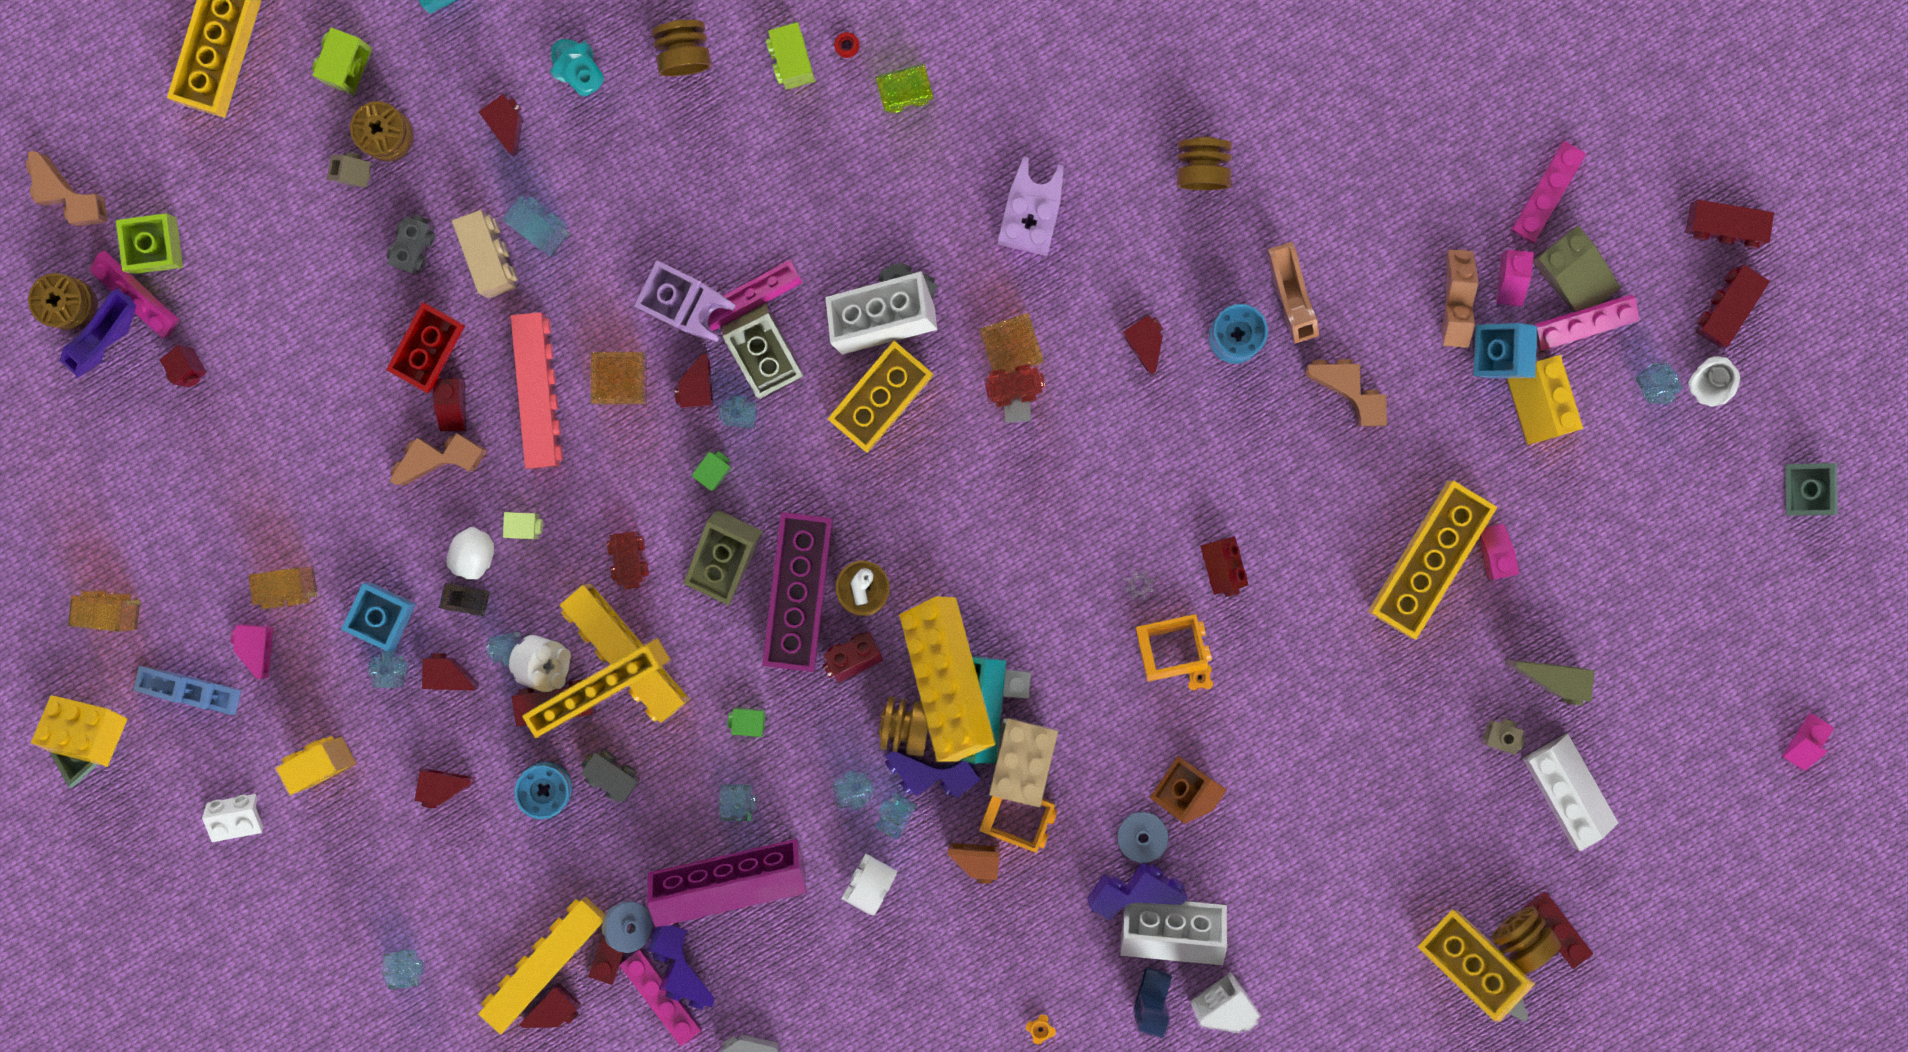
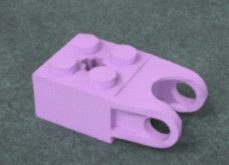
M1023 157L1009 193L998 245L1048 256L1060 206L1064 166L1058 165L1057 171L1048 183L1036 184L1030 179L1028 174L1029 158ZM1032 218L1033 222H1036V226L1032 225L1030 229H1026L1022 221Z
M658 260L634 307L686 333L713 342H718L720 337L709 327L708 319L710 314L718 308L734 310L736 306L706 284Z

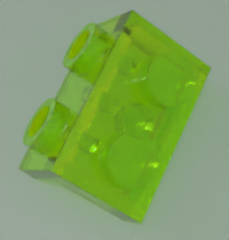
M925 63L875 76L884 112L897 113L903 111L906 106L913 104L916 107L928 104L929 100L934 99Z

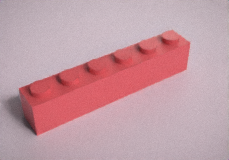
M541 312L510 315L525 469L560 466V461L563 460V449L561 445H558L557 435H561L560 421L556 420L555 410H558V397L556 394L553 395L552 384H556V374L550 365V359L554 358L552 344H548L551 322L549 318H546V314Z

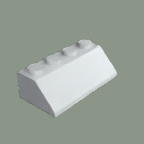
M922 272L826 297L830 344L842 355L937 330L935 307Z
M1568 733L1522 758L1573 848L1578 851L1584 850L1603 839L1618 824L1617 819Z
M1185 901L1181 905L1132 903L1123 908L1120 956L1223 965L1227 950V905Z
M1229 972L1190 1001L1197 1020L1202 1027L1240 1032L1243 1029L1248 1031L1258 1023L1257 1019L1260 1017L1250 997L1232 972Z

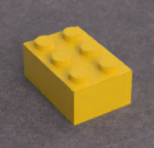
M51 695L30 743L51 753L108 767L128 718L107 708Z
M329 736L304 747L305 750L297 753L294 752L282 758L283 764L276 767V770L289 795H293L314 787L356 764V761L343 737L334 739L333 736Z

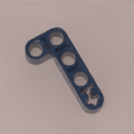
M1146 967L1133 1009L1138 1032L1164 1039L1170 1019L1165 1000L1172 974Z

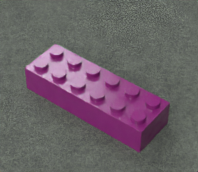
M781 512L762 666L808 672L816 671L834 518Z
M798 838L649 872L647 904L655 927L669 926L681 921L695 920L707 915L721 914L729 910L743 909L751 905L764 902L770 903L777 899L796 897L807 893L805 862Z

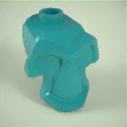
M560 39L553 44L551 48L553 67L549 70V73L555 79L561 82H568L580 96L584 97L596 92L604 82V75L593 61V50L587 41L579 44L573 40Z

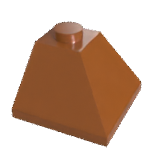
M1177 756L1149 798L1186 824L1213 811L1227 789L1180 756Z
M948 843V855L971 878L977 879V883L991 884L992 880L998 879L999 846Z

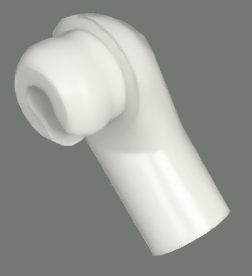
M869 569L859 570L851 581L856 605L868 603L866 588L873 580V573Z

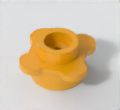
M1208 665V669L1188 673L1190 680L1188 683L1189 689L1194 691L1197 688H1205L1207 690L1212 688L1213 681H1211L1210 677L1212 667ZM1198 675H1202L1201 680L1197 678Z
M1040 1014L1035 1021H1028L1026 1023V1030L1031 1033L1033 1042L1037 1045L1042 1044L1049 1037L1055 1036L1056 1030L1054 1027H1051L1048 1022V1016L1045 1014ZM1042 1027L1043 1031H1038V1028Z

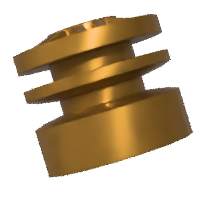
M675 20L658 25L651 30L652 37L657 39L654 42L655 49L666 50L656 56L659 75L667 77L685 76L703 72L712 67L709 49L698 46L707 41V35L703 33L706 30L704 21Z
M381 101L368 102L359 107L350 123L351 137L355 145L371 157L384 162L396 161L405 156L414 140L413 126L409 119L390 104ZM377 126L383 128L381 133L375 131Z
M1195 137L1178 142V150L1184 153L1178 154L1177 159L1181 162L1189 163V166L1177 169L1178 188L1208 191L1224 190L1231 187V169L1220 166V164L1232 160V156L1225 153L1232 150V143L1230 141L1214 137Z
M59 273L46 274L35 281L30 288L28 305L33 317L41 324L68 331L79 330L88 325L95 316L97 297L92 287L85 281Z
M856 561L848 564L840 572L836 580V594L840 604L847 612L856 616H870L878 613L885 606L889 598L890 583L886 573L879 565L870 561ZM869 569L873 573V580L869 584L871 589L866 592L868 603L856 605L851 581L859 570Z
M889 696L888 702L882 710L878 734L880 750H887L888 740L891 739L894 740L893 752H897L900 742L903 741L906 742L907 754L923 757L928 724L922 701L915 700L912 710L906 711V699L901 698L900 708L894 709L895 697Z
M1533 906L1526 907L1508 917L1496 928L1491 936V940L1496 945H1499V950L1503 954L1511 952L1508 958L1524 974H1528L1544 965L1562 946L1561 940L1551 928L1542 929L1545 925V920L1541 916L1538 917L1539 912Z

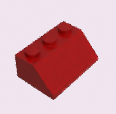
M422 302L386 370L429 394L465 325L444 312Z

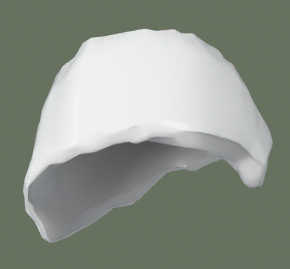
M1711 357L1702 363L1691 376L1688 382L1690 393L1696 397L1699 403L1710 407L1725 404L1736 394L1740 383V373L1728 358Z
M469 527L454 537L447 553V567L454 575L462 576L465 579H479L486 569H489L494 555V543L489 534L475 527Z

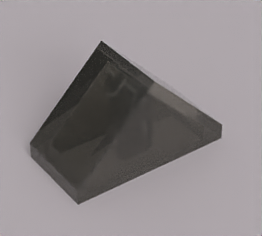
M448 582L444 584L439 608L484 616L490 591Z

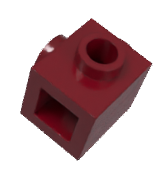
M177 345L159 359L166 371L167 379L173 385L192 387L207 373L195 350L191 347Z

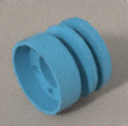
M1235 304L1227 307L1217 316L1209 330V344L1212 352L1220 360L1230 364H1240L1249 361L1264 346L1268 337V325L1264 316L1256 308L1247 304ZM1234 331H1236L1237 335H1242L1238 342L1236 338H1231Z
M539 762L529 767L518 778L514 789L515 801L520 810L527 816L535 819H548L560 813L570 801L573 791L572 780L567 771L559 764L552 762ZM540 783L544 786L550 785L549 795L546 792L540 793L539 790L542 788Z

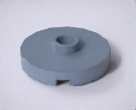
M1145 811L1134 812L1122 821L1117 833L1118 845L1123 854L1131 861L1138 863H1148L1159 858L1166 850L1169 840L1168 831L1163 821L1156 815ZM1142 833L1148 835V839L1145 842L1138 840L1139 835Z
M622 901L620 904L611 907L605 915L602 924V933L608 946L624 953L637 951L645 945L652 930V920L648 910L634 901ZM631 924V929L627 931V926Z

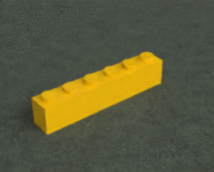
M656 638L535 707L522 717L534 737L537 738L659 669L669 662L670 658L659 639Z
M586 896L581 901L575 899L566 909L569 914L565 919L558 918L549 928L552 933L546 939L541 937L532 946L535 952L529 958L524 955L514 966L517 972L512 977L507 974L497 985L500 988L497 994L494 996L490 993L480 1004L483 1009L478 1015L500 1035L603 923L606 914Z

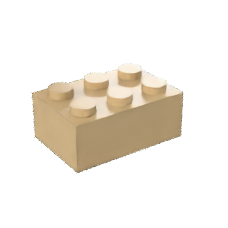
M479 210L452 220L478 294L492 298L516 289L515 281L518 280L515 268L513 266L510 267L506 257L510 256L505 242L501 243L498 233L501 232L496 218L492 219L491 215Z
M1007 718L989 795L1040 807L1058 730Z

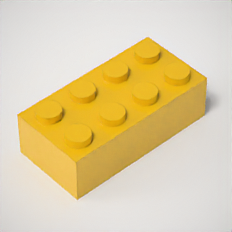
M893 341L828 417V420L866 453H869L932 379L934 374L897 342Z
M1452 909L1418 946L1435 965L1494 1021L1500 1022L1535 985L1526 974L1459 911Z

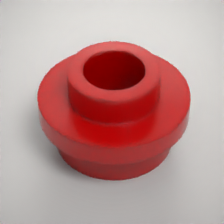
M843 32L836 37L834 48L840 57L851 58L858 53L860 43L853 33ZM844 42H850L852 47L849 50L843 49L842 45Z

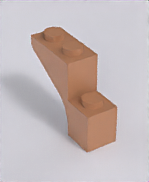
M36 151L27 152L26 168L31 175L32 181L30 195L35 203L43 206L66 203L63 208L64 216L69 224L78 227L108 222L105 197L97 194H77L48 156Z
M1293 242L1268 249L1273 286L1283 305L1285 324L1294 343L1318 337L1317 317L1307 295Z
M1461 249L1448 250L1446 300L1441 327L1443 346L1469 348L1475 325L1472 307L1478 287L1474 251Z
M1353 359L1337 360V364H1327V360H1312V365L1305 366V374L1308 378L1344 396L1351 402L1356 412L1357 427L1387 425L1386 394H1379V390H1363L1364 395L1360 394V364H1353Z
M459 433L448 438L444 445L445 452H442L424 439L416 438L415 441L411 440L404 450L406 455L401 462L398 461L390 472L392 477L389 481L395 485H407L445 464H456L467 471L474 472L487 450Z

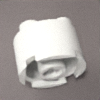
M537 635L523 638L525 640L513 648L509 660L510 672L514 674L515 681L542 692L562 688L569 670L570 651L556 641Z
M865 854L859 864L861 870L856 868L850 879L852 887L848 886L841 899L874 916L883 902L886 892L890 889L897 871Z

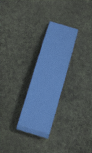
M139 666L133 691L171 702L184 703L201 709H211L228 715H236L241 690L145 666Z

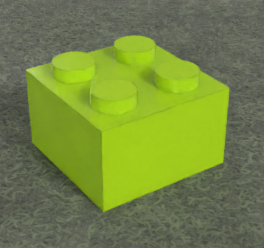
M796 22L768 30L770 38L765 40L772 60L776 59L777 63L772 65L778 83H783L786 90L816 82L799 23Z
M331 27L329 33L323 36L321 42L322 51L320 56L316 57L313 62L312 76L327 86L355 96L373 48L360 38Z
M165 213L116 220L122 271L130 274H140L183 268L177 217Z

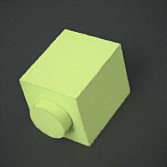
M504 512L503 538L538 539L539 534H542L543 520L539 519V514Z

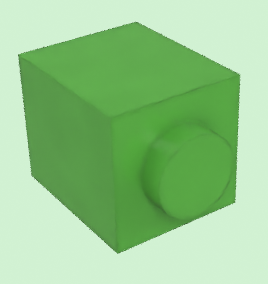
M709 451L691 476L709 490L715 492L733 467L728 464L730 459L723 453L717 451L714 454Z
M735 707L733 713L728 714L727 728H732L731 735L762 737L765 730L766 709Z

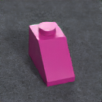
M1506 250L1501 253L1496 304L1523 306L1531 280L1534 252Z
M1505 525L1485 527L1479 538L1487 578L1494 580L1519 575L1515 549Z
M248 624L236 625L231 634V643L234 644L233 651L256 679L269 678L274 627Z

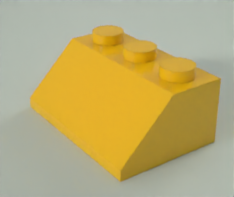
M1561 355L1536 362L1535 378H1506L1527 445L1583 429Z

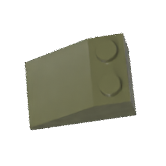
M1579 225L1570 229L1533 260L1535 267L1572 312L1602 304L1621 288L1598 249Z
M766 303L721 326L722 337L758 399L803 377L779 325Z
M717 509L706 522L683 584L726 605H730L756 551L763 531Z
M1505 660V665L1550 694L1561 697L1560 702L1583 706V701H1592L1595 670Z

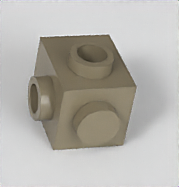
M346 152V156L331 155L326 180L352 187H366L371 176V162L361 160L362 155Z
M1503 718L1502 723L1489 719L1481 744L1516 755L1517 751L1523 748L1525 742L1524 730L1517 728V722Z

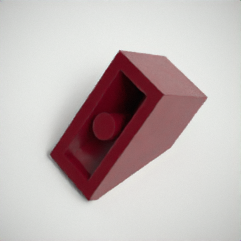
M502 94L480 110L479 114L508 153L515 157L518 154L523 118L519 111L522 109L513 97L508 99Z
M1147 315L1123 331L1122 335L1149 376L1156 372L1163 338L1161 334L1163 327L1156 317L1151 319Z
M701 354L678 381L679 388H675L674 392L676 404L680 403V408L714 406L710 356L708 354Z
M459 378L437 379L433 385V404L440 432L466 431L465 380Z
M431 653V657L423 658L422 689L469 691L479 689V684L455 658H446V653Z
M428 768L422 769L419 772L414 801L422 802L421 806L426 808H437V805L447 802L473 784L476 777Z
M559 983L519 1025L522 1028L560 1027L564 1022L569 1025L578 1016L579 1013L576 1009L581 1003Z

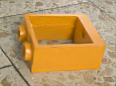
M1196 614L1136 627V635L1147 682L1208 669V661L1212 660L1209 645L1204 646L1202 637L1206 636L1203 621L1198 622ZM1191 628L1199 661L1156 670L1149 637Z
M991 796L979 827L980 832L1035 853L1038 852L1039 847L1044 848L1049 834L1045 833L1048 823L1053 825L1058 810L1054 809L1055 802L1042 798L1041 806L1046 808L1032 842L992 826L1003 798Z

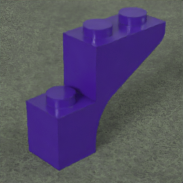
M118 288L112 291L88 326L74 340L63 347L60 361L78 378L101 363L105 348L129 332L136 308L132 298L121 292Z
M892 749L885 754L887 758L885 761L886 766L893 774L897 772L903 779L900 782L902 787L908 794L913 792L915 796H918L941 778L943 782L940 785L948 796L953 794L955 798H958L981 780L973 766L966 761H959L948 767H937L899 750L893 752Z
M1142 862L1126 886L1119 878L1115 876L1110 878L1103 874L1087 897L1090 909L1111 921L1120 909L1132 903L1181 905L1188 897L1185 886L1181 881L1173 877L1169 879L1155 865L1149 867Z
M673 925L655 927L647 951L654 953L652 958L667 963L668 959H670L659 989L666 991L665 997L679 1001L682 997L690 1000L688 1005L703 1010L704 1006L712 1007L714 996L684 959L683 941L687 931Z

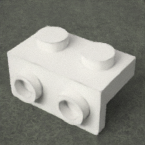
M256 794L239 795L236 798L225 800L218 799L206 804L202 819L212 842L262 833L263 824L256 809L258 799Z

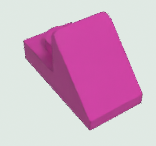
M1809 713L1782 757L1806 771L1826 754L1827 751L1822 747L1834 730V727Z

